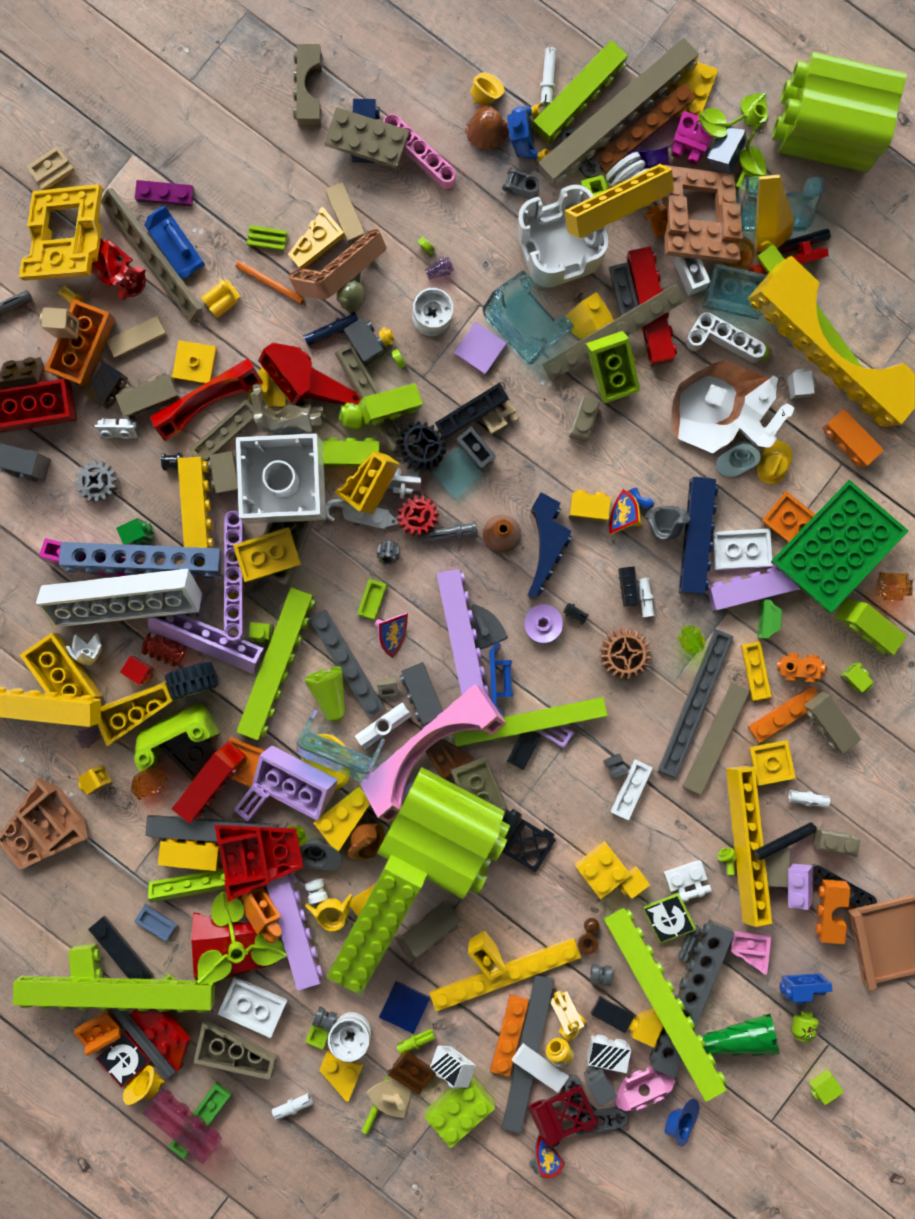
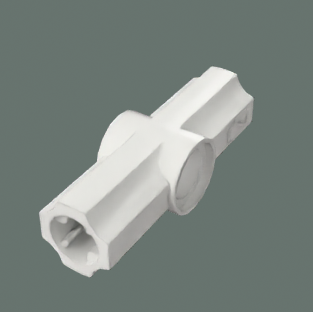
M402 702L355 735V737L365 750L412 715ZM380 721H386L389 724L387 731L379 729L378 724Z

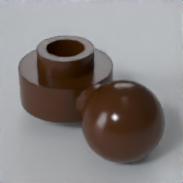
M588 918L584 922L586 934L579 937L578 947L584 954H593L598 948V941L593 935L599 929V922L595 918ZM586 940H590L588 947L584 946Z

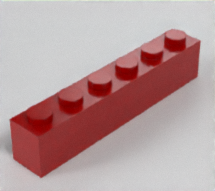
M651 246L628 251L626 260L629 265L638 305L664 291L660 289L659 285L661 276L659 270L656 271L655 264L657 263L655 252H652ZM669 312L642 327L650 366L672 362L675 359V355H677L676 345L672 343L671 339L673 337V330L667 321Z

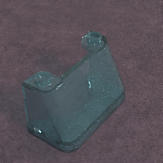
M745 177L736 192V204H740L742 232H754L759 178ZM824 177L809 178L803 186L802 193H786L791 212L794 216L793 232H804L811 226L823 192Z
M522 270L492 292L482 311L487 321L527 364H533L573 329L574 325L565 316H559L554 319L530 293L533 289V281Z

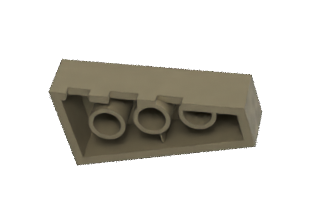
M206 1019L202 1023L193 1063L270 1080L274 1074L278 1055Z

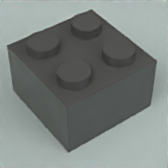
M0 443V472L37 483L38 479L45 481L51 461L50 458L37 452Z

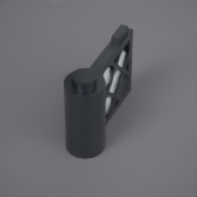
M512 808L511 811L507 809L502 821L509 824L510 827L505 836L507 841L502 853L532 871L537 872L556 841L553 837L555 834L546 828L542 831L521 818L522 813ZM527 826L532 830L533 836L522 839L521 831ZM545 837L549 840L546 847L538 848L536 839ZM534 840L536 849L525 852L523 842ZM521 843L523 853L513 854L510 852L514 844ZM537 853L538 860L534 866L528 863L526 855Z

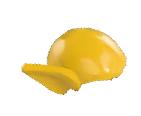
M349 894L343 903L336 898H328L322 901L317 909L309 904H306L305 907L325 930L336 932L341 930L346 924V917L353 895Z

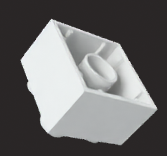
M317 434L236 437L239 518L248 524L326 520L323 442Z

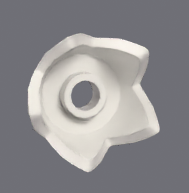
M97 633L89 643L75 634L72 649L70 646H66L71 657L81 665L93 664L102 651V645Z

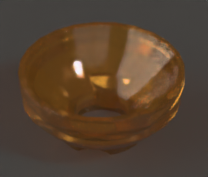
M742 236L743 239L739 242L740 261L737 264L722 262L727 269L742 271L752 264L755 258V248L753 243L746 237Z

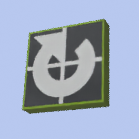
M679 893L643 907L660 943L696 929Z

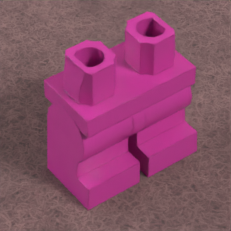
M683 111L671 144V156L681 158L683 151L690 153L687 161L697 165L700 158H703L712 136L703 129L701 123H699L697 130H695L699 116Z

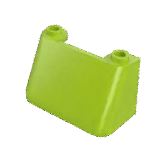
M203 703L192 704L140 730L136 737L134 757L139 772L160 764L159 755L163 750L158 745L184 732H187L189 738L194 742H200L220 734L207 706Z

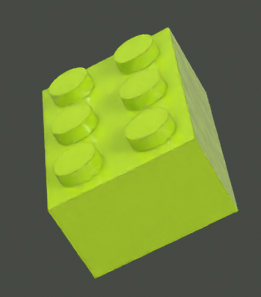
M623 331L586 343L598 395L604 404L641 391L630 341Z
M472 1075L468 1088L459 1087V1089H454L450 1087L425 1109V1119L445 1143L452 1148L495 1110V1102Z

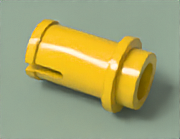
M66 285L60 288L64 292L58 291V295L68 301L70 306L73 299L84 302L80 294H75Z

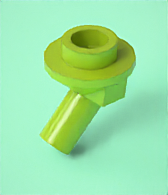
M725 847L719 851L717 859L721 863H726L727 876H734V861L737 856L733 848Z

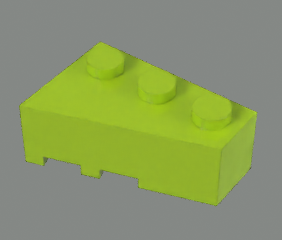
M846 598L833 616L860 635L864 641L874 645L875 650L884 655L886 653L895 655L907 637L868 603Z

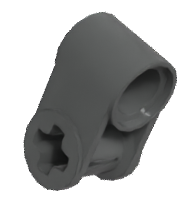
M508 169L506 183L502 186L503 191L529 200L538 196L539 180L535 176L522 173L516 169ZM532 185L535 189L528 190L526 187Z

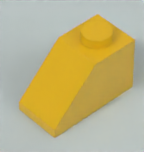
M104 765L92 768L77 778L79 788L86 795L112 782Z
M485 930L469 939L468 954L490 981L506 972V967L497 945Z
M653 1008L637 1014L636 1018L629 1025L632 1038L651 1047L655 1046L663 1028Z

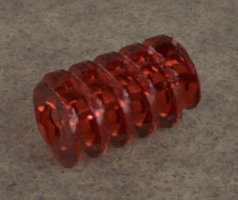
M149 632L143 642L142 654H149L150 658L156 657L157 661L163 660L165 664L170 663L172 667L177 666L182 661L187 646L180 650V643L173 647V640L166 644V637L159 641V634L152 638V632Z

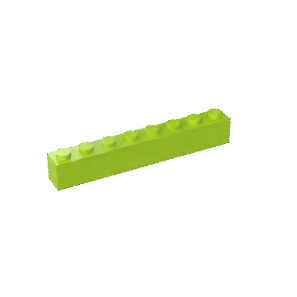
M292 587L290 588L236 731L237 733L255 740H260L266 736L269 728L266 726L268 719H272L275 713L274 703L279 701L282 690H280L282 682L285 683L287 681L289 672L286 671L289 664L292 665L295 660L296 654L293 653L295 648L301 644L302 636L300 634L302 629H306L309 618L307 616L309 610L313 611L316 603V600H314L315 596Z

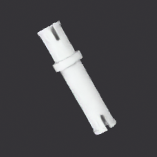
M549 47L545 49L543 81L540 83V89L542 90L540 104L545 108L546 103L549 105L552 102V94L555 90L554 72L557 50L551 47V53L549 52Z

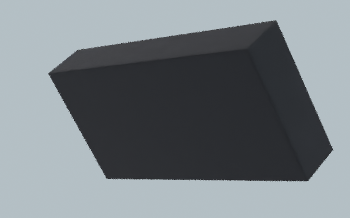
M533 731L521 733L507 762L524 770L541 735Z
M601 996L598 997L590 1012L591 1015L623 1033H626L634 1018L632 1013Z

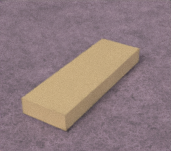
M343 182L325 189L340 226L346 235L347 242L349 243L365 235Z
M156 316L106 340L114 358L117 359L167 335L159 317Z

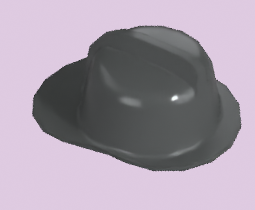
M313 838L300 846L302 863L305 867L333 871L341 866L342 857L335 848L328 846L322 839Z

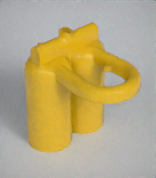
M218 280L220 283L201 297L217 319L236 305L241 298L236 291L237 288L233 287L228 280Z

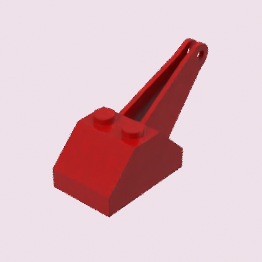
M272 342L263 349L258 362L292 405H297L304 397L345 405L346 403L358 404L361 401L356 391L312 368L310 356L307 352H303L300 347Z

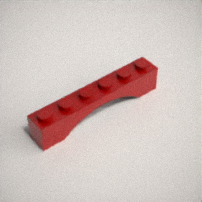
M249 358L150 416L156 431L166 441L180 433L198 413L211 404L231 395L248 392L253 389V385H259L263 381Z

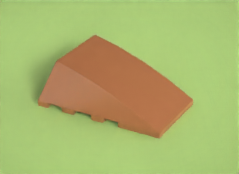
M37 778L32 789L24 797L25 799L14 812L15 814L12 819L8 821L1 831L0 846L17 868L21 870L87 839L85 818L61 788L41 778Z

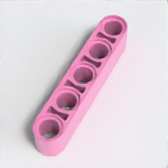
M387 115L384 118L385 123L394 124L397 127L409 130L408 137L410 140L406 142L403 152L443 189L453 188L456 183L454 168L397 115ZM417 150H423V151H424L423 154H417V153H415V152H416ZM435 162L438 166L431 167L429 164ZM445 175L452 177L450 180L443 179Z

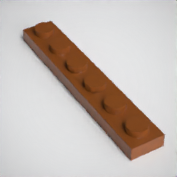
M682 83L594 156L604 173L612 169L620 160L627 156V153L635 150L696 99V96L685 83Z

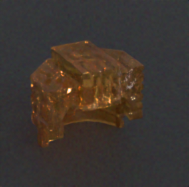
M879 572L876 584V597H883V600L901 601L903 596H912L913 580H909V573Z
M149 768L133 777L131 792L134 793L138 800L145 798L147 795L153 796L164 788L162 784L168 779L160 769Z

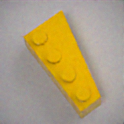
M166 681L101 706V723H98V727L106 746H109L174 700L171 699Z

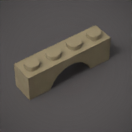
M297 44V52H294V63L297 64V70H294V82L297 83V89L293 91L294 101H297V107L293 108L294 120H297L299 127H321L322 108L320 100L312 97L307 92V85L310 79L322 72L320 44Z

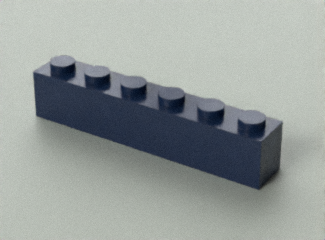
M692 477L689 481L686 512L689 513L690 521L685 525L678 591L681 593L702 595L709 588V579L706 578L707 572L711 568V560H708L713 548V542L710 541V538L715 528L712 517L715 515L717 504L714 503V497L718 494L716 479Z

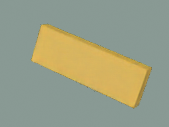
M761 641L740 645L751 701L772 698Z

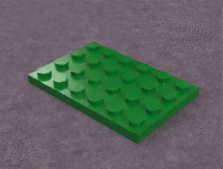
M848 480L771 560V563L828 614H831L909 530L853 482Z

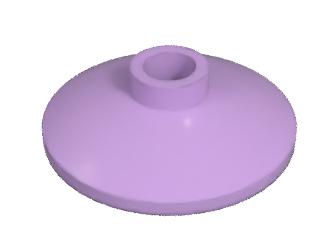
M541 604L529 610L525 617L524 626L531 639L540 643L553 641L559 636L563 627V620L557 609L550 605ZM541 620L546 621V627L540 626L539 623Z

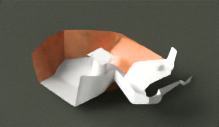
M722 360L692 374L679 384L673 399L671 431L678 439L711 453L729 444L734 439L738 430L756 447L769 448L777 440L776 432L785 419L792 415L794 408L786 403V405L779 409L768 426L762 427L760 420L776 399L778 378L773 375L769 379L727 360Z

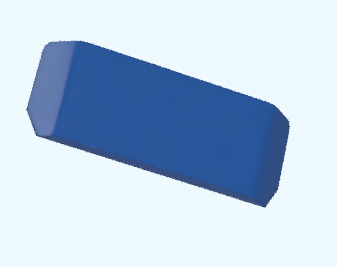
M166 206L160 207L147 216L144 226L181 279L189 277L205 266L204 261Z
M497 641L489 650L491 701L502 716L504 712L497 707L496 697H513L511 680L512 660L495 661L494 652L501 645ZM503 665L504 692H496L495 666Z

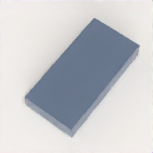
M147 904L143 906L134 921L165 942L169 940L178 926L177 923Z

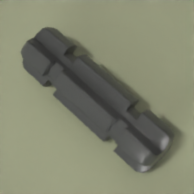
M694 924L696 929L686 934L682 950L678 954V958L682 961L688 962L691 956L689 953L693 951L698 939L696 936L700 934L701 927Z

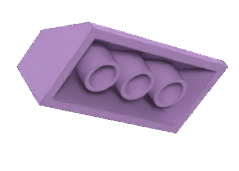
M271 746L259 757L252 785L255 782L258 783V787L264 788L265 793H270V796L318 821L334 794L338 779Z

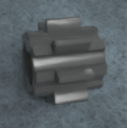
M384 540V542L377 546L379 562H382L384 565H392L396 563V560H399L400 547L393 540Z

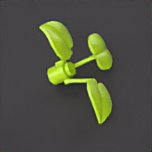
M766 93L751 94L744 97L740 102V110L743 115L730 123H726L725 115L717 108H707L699 114L703 129L715 138L725 137L727 134L726 127L728 128L744 119L746 125L754 126L745 146L746 150H742L739 154V161L742 168L748 173L757 176L766 175V163L762 152L755 146L750 148L757 129L768 117Z
M221 892L215 898L211 908V916L214 923L218 926L229 924L232 944L228 948V954L222 956L219 951L210 950L200 957L198 962L199 984H209L224 979L231 971L232 964L230 961L234 963L241 962L251 949H253L251 952L252 959L261 966L271 965L287 957L285 947L279 938L274 944H269L261 933L256 936L255 945H250L247 949H244L242 943L236 942L232 922H237L242 918L244 906L237 897L228 902L226 892Z

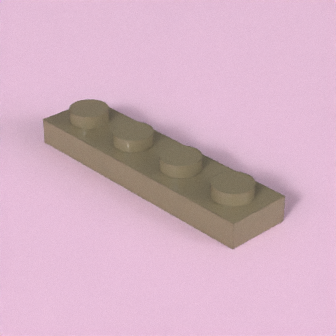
M245 399L189 450L195 457H203L205 461L209 460V455H214L254 420L253 406Z

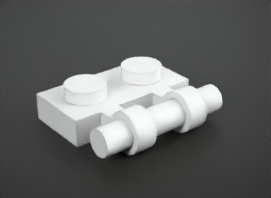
M701 860L664 872L669 890L671 892L678 890L684 903L689 902V899L701 898L705 894L712 892L710 885L701 886L700 882L707 880ZM694 884V890L685 892L684 887Z

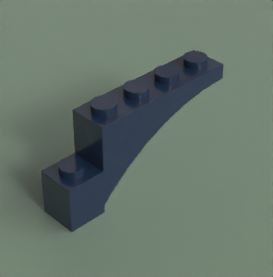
M540 492L530 510L535 515L539 534L538 565L533 583L527 594L532 599L535 596L540 597L545 588L542 586L544 580H549L554 571L551 567L554 562L558 564L563 555L560 551L563 546L567 547L572 539V536H570L571 530L552 520V518L557 519L562 510L559 508L561 503Z

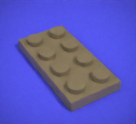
M336 107L324 144L326 147L398 169L409 136V130Z

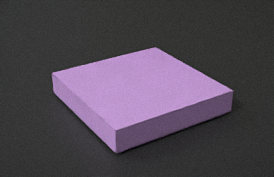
M475 322L455 350L454 355L486 375L507 343Z

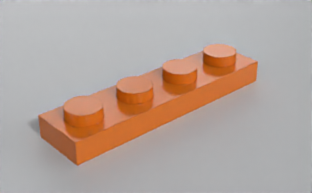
M811 685L747 727L756 741L760 743L806 714L808 711L804 705L819 693L814 685Z
M513 994L509 995L490 1072L509 1077L513 1064L512 1058L516 1052L529 1003L528 998Z

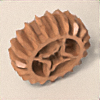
M621 628L620 635L617 630H614L613 634L615 637L608 634L607 638L610 641H602L607 647H600V651H605V655H600L599 657L602 659L606 658V661L601 664L602 666L609 665L606 672L614 670L612 672L613 677L619 673V679H623L624 674H626L627 680H630L631 673L637 678V670L643 674L645 671L641 667H649L645 660H651L652 657L646 656V653H651L652 650L645 649L650 643L642 642L646 638L644 635L638 638L639 631H635L632 635V628L627 630V634L625 629ZM627 638L635 641L640 649H631ZM621 639L620 649L617 652L611 653L613 644ZM625 648L626 651L635 652L634 654H630V656H627V659L625 658V656L616 655L621 654V652H624L623 649ZM640 655L639 662L630 669L631 659L634 656ZM611 658L621 659L625 670L615 666Z

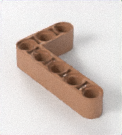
M379 229L370 230L321 272L297 269L289 274V279L298 295L321 300L328 299L387 249V246Z

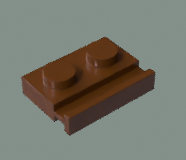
M406 1050L396 1060L393 1067L388 1070V1076L418 1095L436 1075V1072L430 1068V1065Z

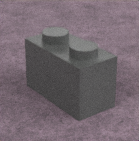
M361 318L346 327L344 332L366 366L384 355L383 348L385 345L380 337L376 338L373 334L375 329L370 321L366 322L364 318Z
M472 427L468 428L456 439V443L480 471L496 459V455Z
M587 1067L584 1072L586 1083L600 1107L617 1097L614 1085L604 1068Z

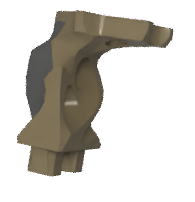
M258 384L253 385V393L250 395L254 410V421L260 433L271 432L274 435H296L305 431L310 433L314 426L323 425V418H325L323 405L314 406L313 401H308L303 408L289 404L276 412L266 404L262 387Z

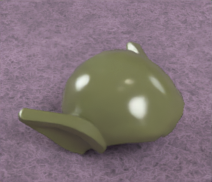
M361 272L337 291V302L349 313L358 310L364 302L365 290L360 284Z

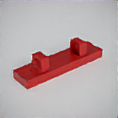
M805 241L799 243L800 253L791 255L802 264L828 257L829 253L828 248L812 250L810 242ZM761 264L748 267L749 275L757 276L767 273Z

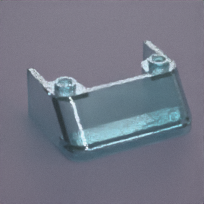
M314 710L297 740V753L303 759L313 761L352 777L357 781H367L377 763L386 739H381L373 758L310 733L318 712Z

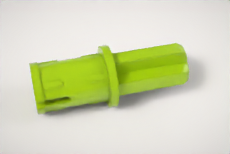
M431 1029L418 1035L413 1034L409 1039L397 1043L399 1054L401 1055L404 1050L409 1052L414 1049H420V1046L433 1041L435 1034Z

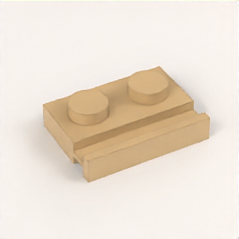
M56 146L27 166L42 190H48L75 171L59 146Z

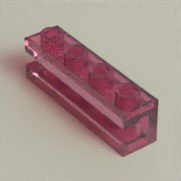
M163 1088L142 1113L202 1164H204L222 1139L215 1128H210L206 1125L202 1117L194 1115L185 1103H180L174 1098L172 1092Z

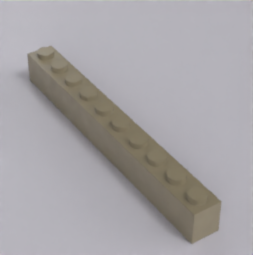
M685 38L681 39L538 162V171L553 187L558 183H563L567 175L572 171L578 170L585 159L592 158L596 150L601 146H606L613 135L621 133L628 122L635 121L642 110L650 108L654 100L664 96L671 85L678 84L685 73L693 71L698 64L699 53Z

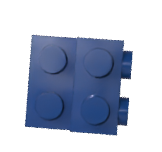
M820 973L782 976V982H780L781 994H785L787 1000H792L795 1004L800 1005L807 1004V1001H813V993L815 995H825L826 992H833L832 983Z

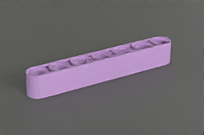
M229 511L225 515L224 634L230 644H238L243 639V576L238 560L236 562L229 561L232 555H236L233 545L243 542V521L239 518V512ZM231 519L239 520L235 525L229 523ZM237 537L239 540L236 543H230L229 539ZM231 574H237L239 575V578L235 581H232L229 579V576ZM236 592L239 594V597L232 600L229 598V595ZM232 611L239 613L238 617L234 619L228 615ZM231 630L239 632V635L235 638L228 636Z

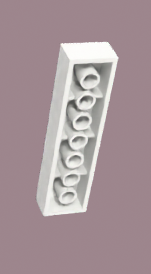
M189 569L43 585L41 586L36 605L52 627L56 628L199 612L202 592Z

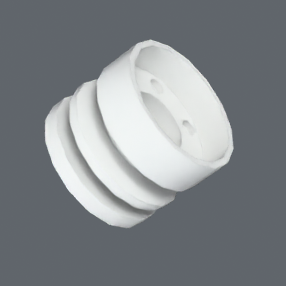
M635 152L620 160L608 172L605 179L608 183H612L611 187H614L648 169L642 171L646 163L641 160L639 153Z
M427 288L416 296L412 309V322L421 334L437 336L444 333L449 327L453 314V302L450 296L438 288ZM429 312H430V314H434V313H435V318H434L433 316H430V317H429V316H428Z
M347 1012L340 1015L335 1020L328 1035V1045L331 1053L342 1061L352 1062L360 1059L366 1053L371 1040L372 1029L369 1021L357 1012ZM348 1031L350 1033H355L354 1038L352 1036H347Z

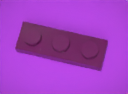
M136 180V201L182 206L193 205V185Z

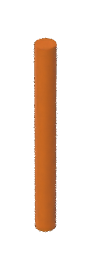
M241 261L236 263L235 267L295 302L303 303L304 297Z

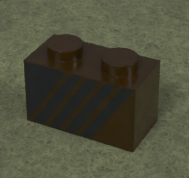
M103 361L83 394L108 410L109 406H113L116 401L115 395L125 388L128 378Z

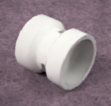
M323 879L305 883V889L309 892L308 901L310 904L328 899L327 892L323 888L325 885Z

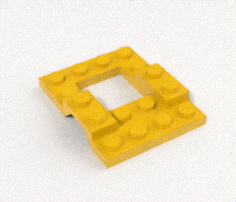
M100 184L32 192L27 223L32 242L30 254L21 260L20 279L27 281L91 275L92 262H97L102 233V226L98 223L103 188ZM79 208L75 237L51 240L52 231L48 228L50 212L52 210Z

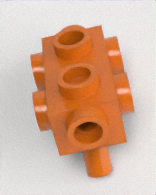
M787 653V657L782 656V660H778L777 671L781 672V676H785V680L797 681V677H803L805 682L817 683V679H823V675H826L827 664H824V660L819 659V655L807 654V658H799L797 653ZM789 663L794 664L793 670L788 669Z

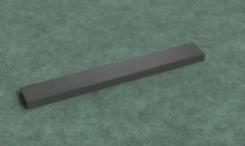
M714 629L657 771L677 778L734 636Z
M538 974L534 976L519 1048L524 1043L539 1053L554 978ZM516 1063L502 1129L521 1133L533 1075Z

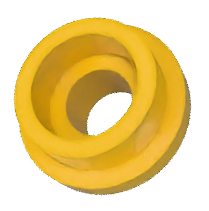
M383 327L382 331L379 332L382 342L385 346L388 344L393 345L395 336L392 330Z

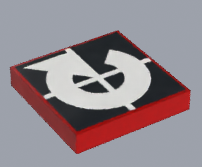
M127 1030L116 1042L108 1046L96 1058L121 1088L151 1061Z

